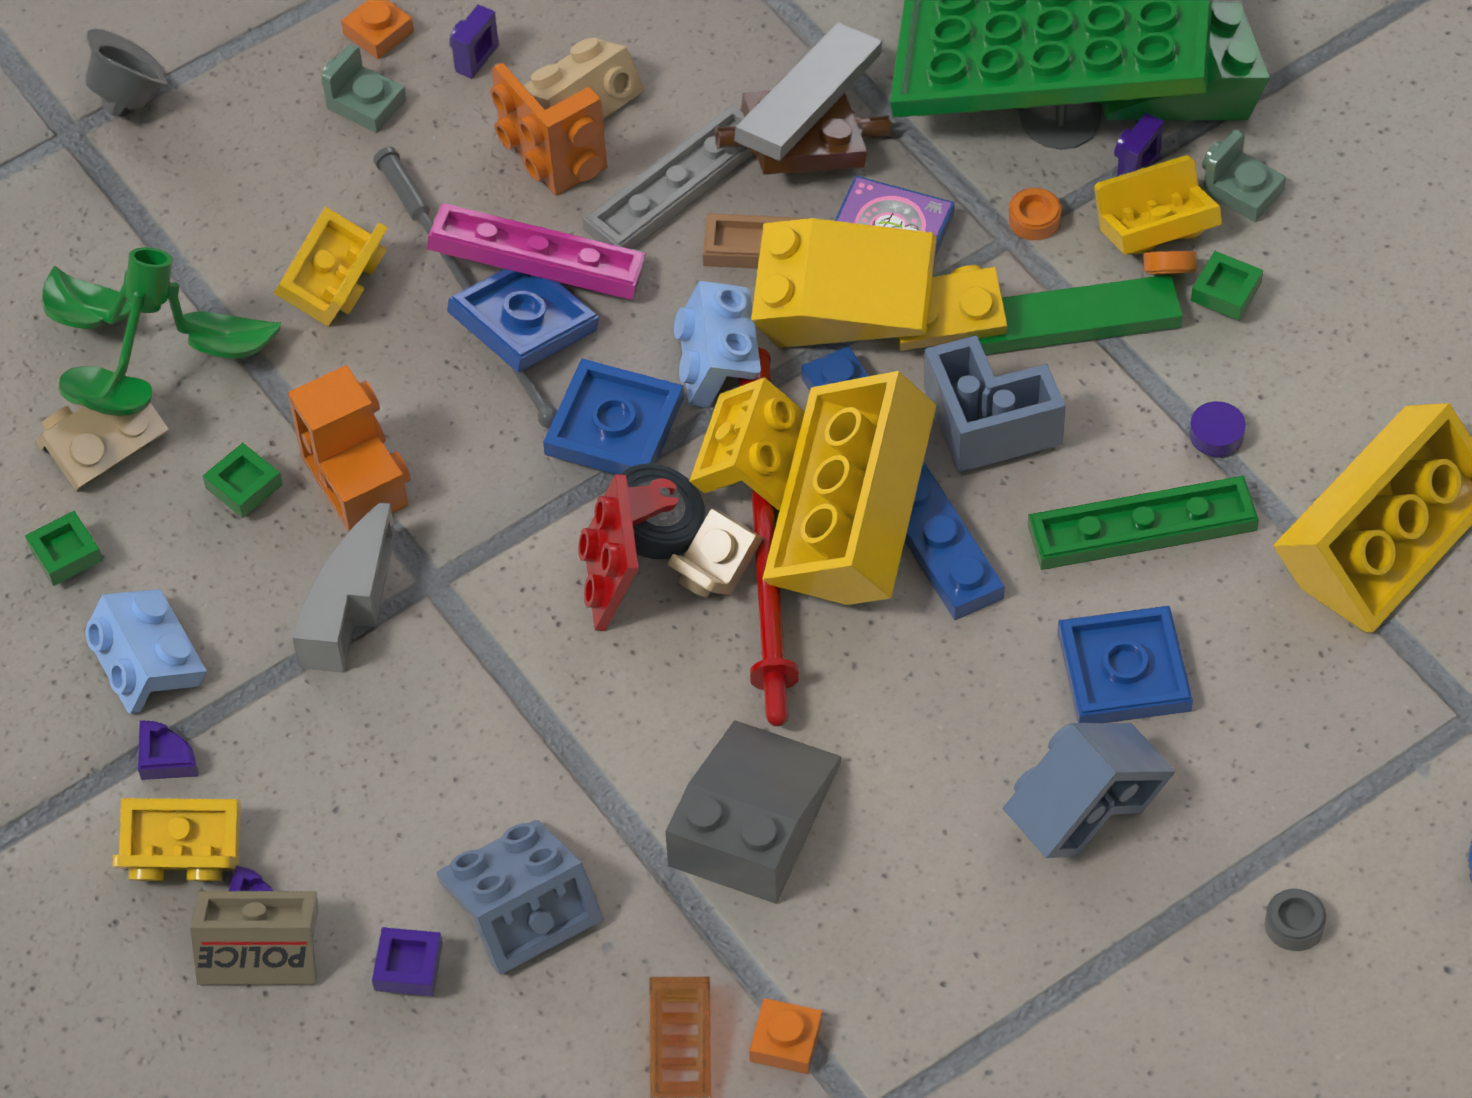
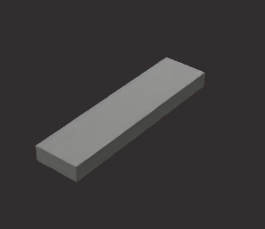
M837 22L736 126L734 141L780 161L881 55L882 40Z
M732 104L584 217V231L600 242L633 249L754 155L746 146L717 149L715 144V128L737 126L745 118L742 110Z

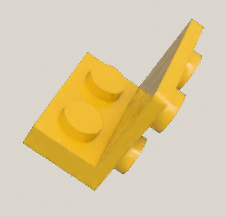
M765 377L719 394L689 482L705 494L743 481L780 511L805 411Z

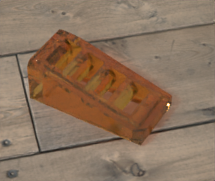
M650 977V1098H711L710 977ZM662 1003H698V1012H662ZM662 1025H698V1034L662 1035ZM662 1047H698V1057H662ZM662 1070H698V1081H662Z

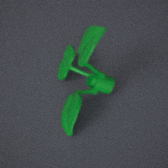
M141 247L130 251L124 283L119 292L98 284L76 279L56 266L48 274L42 292V307L46 315L53 321L66 326L92 329L100 326L103 322L114 324L129 317L115 372L95 366L74 367L61 375L58 386L61 396L67 401L85 406L96 412L115 416L138 413L144 410L151 402V384L140 378L125 376L141 312H158L161 309V305L169 300L176 329L180 333L189 334L188 344L192 348L209 355L236 359L251 356L264 348L279 333L281 321H262L205 311L190 312L183 315L178 298L179 284L170 282L173 258L163 250L150 247Z

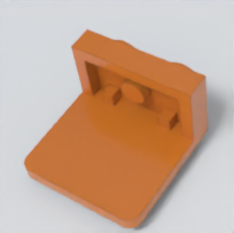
M500 63L492 67L494 86L490 88V95L497 108L498 121L494 123L496 134L505 148L508 150L514 148L520 154L524 166L533 180L536 182L542 180L553 194L557 196L582 181L594 178L599 172L608 168L601 99L590 86L545 110L505 64Z

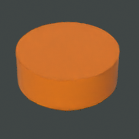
M1042 188L1024 189L1016 193L1009 203V226L1016 235L1027 240L1049 238L1060 227L1061 203L1048 190Z
M1197 251L1143 253L1144 272L1147 275L1195 273L1197 270Z

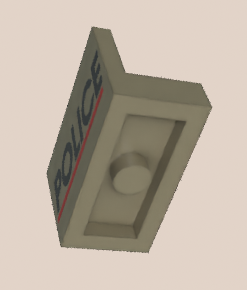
M199 891L190 927L197 985H316L317 972L313 938L319 911L317 891Z

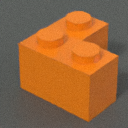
M345 365L287 392L301 458L348 532L378 503H389L392 513L408 506L405 483L411 480L410 473L399 452L389 453L383 444L386 442L385 435L374 415L375 412L380 410V405L371 385L366 380L359 383L348 365Z

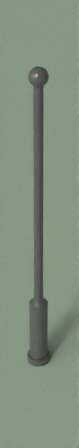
M385 147L379 150L373 158L374 164L378 170L384 173L410 217L414 221H420L429 235L433 225L432 220L428 216L430 207L402 165L399 153L394 147ZM440 253L462 290L471 287L472 284L455 257ZM512 368L539 411V423L545 428H550L557 410L546 404L525 369L517 373Z

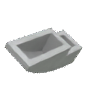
M378 503L357 522L333 550L316 576L301 608L292 638L299 668L344 673L354 625L376 627L396 536L389 503Z

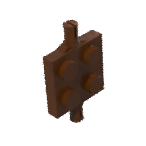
M772 89L762 92L743 93L741 110L744 117ZM844 93L780 161L751 148L748 149L758 158L763 175L865 167L867 150L862 138L890 137L891 120L889 115L859 117L851 109L846 93ZM736 126L715 128V144L717 149L745 147L734 141Z

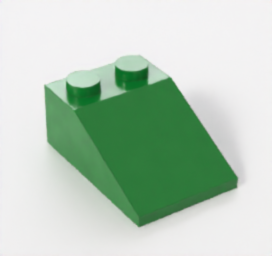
M1212 1L1207 93L1101 101L1106 119L1140 120L1147 113L1160 120H1249L1270 76L1241 2Z

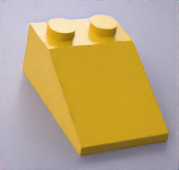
M815 218L764 223L751 320L778 348L926 335L937 237L933 232Z

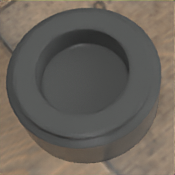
M1287 889L1279 892L1270 900L1265 916V930L1269 938L1276 945L1290 951H1303L1313 947L1320 941L1326 923V910L1322 902L1314 894L1302 889Z

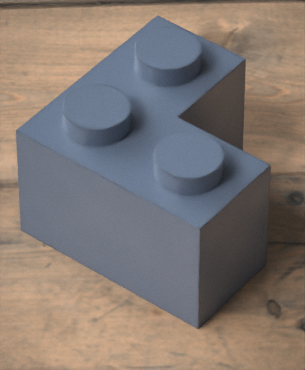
M977 335L925 349L924 390L926 395L937 405L935 416L959 472L1063 444L1066 405L1047 363L995 377Z
M1071 723L1062 727L1053 735L1048 744L1050 750L1039 764L1026 771L1016 781L1014 785L1015 793L1002 809L1045 858L1077 857L1111 815L1142 814L1176 771L1132 723Z

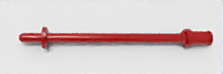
M758 348L761 367L758 377L754 380L738 378L739 387L764 377L771 382V356L767 350ZM751 488L753 528L755 533L763 537V540L755 552L762 660L750 667V683L757 689L764 690L767 722L772 726L779 727L783 726L788 720L787 689L798 683L799 667L795 662L785 659L780 587L769 585L763 580L776 527L775 508Z

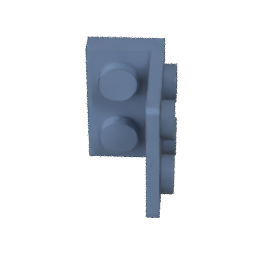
M539 820L521 823L509 828L501 838L478 850H469L459 854L452 860L451 864L438 870L436 873L440 884L472 917L491 966L500 975L604 920L582 862Z

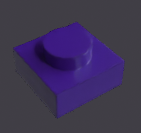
M477 4L465 20H460L453 28L450 36V47L452 48L455 72L473 79L499 46L495 11Z
M1145 113L1133 130L1127 128L1123 131L1114 150V156L1118 158L1117 176L1154 164L1161 153L1163 120Z
M382 927L372 977L374 991L434 996L443 945L441 932Z

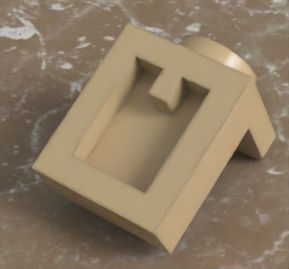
M711 508L685 555L673 554L667 564L682 574L678 582L690 591L705 598L709 596L710 592L731 596L761 544L763 537L722 511Z

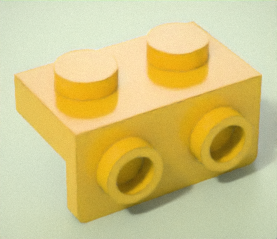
M1189 155L1096 183L1094 186L1100 231L1124 255L1130 253L1143 254L1153 250L1158 244L1178 238H1194L1201 235L1206 229L1222 225L1220 205L1198 186L1196 163Z
M325 206L273 294L327 327L339 310L349 315L364 290L363 286L356 283L361 273L364 271L372 275L387 251V248L379 244L388 227L378 222L370 234Z
M967 265L953 270L951 274L932 277L926 335L898 337L900 351L941 345L975 335L978 338L1007 334V322L996 267L982 269V267L977 265Z
M121 798L119 855H113L112 867L129 870L128 880L164 881V870H187V881H222L223 871H235L236 865L239 866L241 801L238 799Z

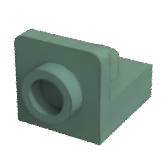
M349 44L338 57L332 58L323 70L322 84L327 109L375 133H378L406 101L405 87L362 65L360 48Z
M1234 129L1222 143L1216 141L1207 151L1202 162V168L1205 170L1203 191L1214 200L1256 222L1284 191L1286 176L1243 153L1245 134Z

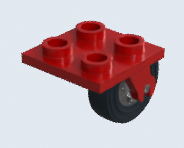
M651 463L638 464L626 469L620 475L615 474L605 495L599 496L596 501L594 517L589 527L583 528L580 533L578 554L581 561H586L588 573L584 587V602L587 608H592L595 631H606L639 569L637 555L651 559H669L673 554H683L688 550L705 520V505L700 492L689 482L687 477L670 467Z

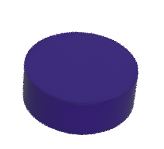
M1221 401L1205 403L1199 406L1191 417L1190 440L1194 447L1205 455L1213 457L1228 456L1236 452L1243 443L1246 428L1245 418L1238 408L1229 403Z

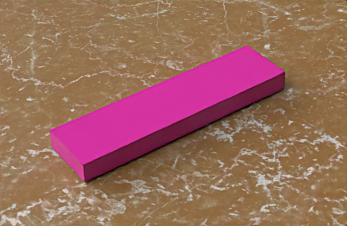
M441 203L428 235L427 250L630 300L634 298L646 258V253L445 203Z

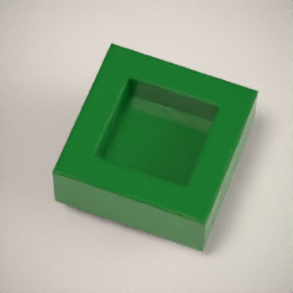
M1214 250L1192 287L1190 301L1240 321L1262 283L1263 270Z
M243 442L202 475L205 488L241 518H244L283 485L280 472Z
M75 510L25 535L30 551L53 586L103 561L99 547Z

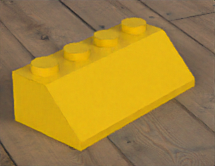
M900 371L811 387L763 575V580L769 585L844 605L891 599L937 406Z
M1439 403L1405 406L1273 545L1303 591L1364 632H1374L1472 525V438L1451 404Z

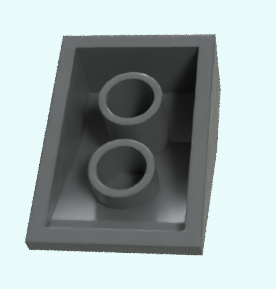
M734 720L688 783L665 831L668 866L777 904L841 764V756Z

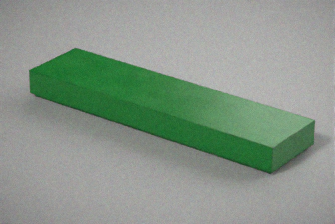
M1168 274L1002 297L1007 322V334L978 339L986 355L1181 328L1183 315L1172 275Z
M1244 475L1028 514V528L1041 570L1257 531L1259 523Z

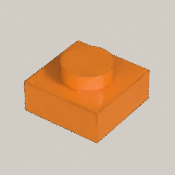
M367 0L341 20L343 34L376 59L381 58L414 32L412 17L389 0Z
M764 998L749 1050L750 1062L809 1074L823 1022L822 1010Z

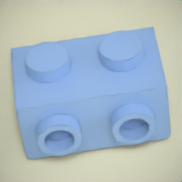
M699 281L685 308L680 307L676 313L674 335L676 339L681 340L682 348L679 377L682 383H686L689 406L709 408L727 376L754 380L761 371L755 324L751 320V293L747 287Z
M161 589L102 594L91 619L87 623L85 636L89 648L95 652L106 672L112 690L118 694L128 713L141 712L150 692L200 686L207 670Z

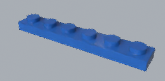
M850 346L801 366V379L809 391L811 387L869 376ZM923 461L905 543L953 619L957 620L1004 599L1005 586Z

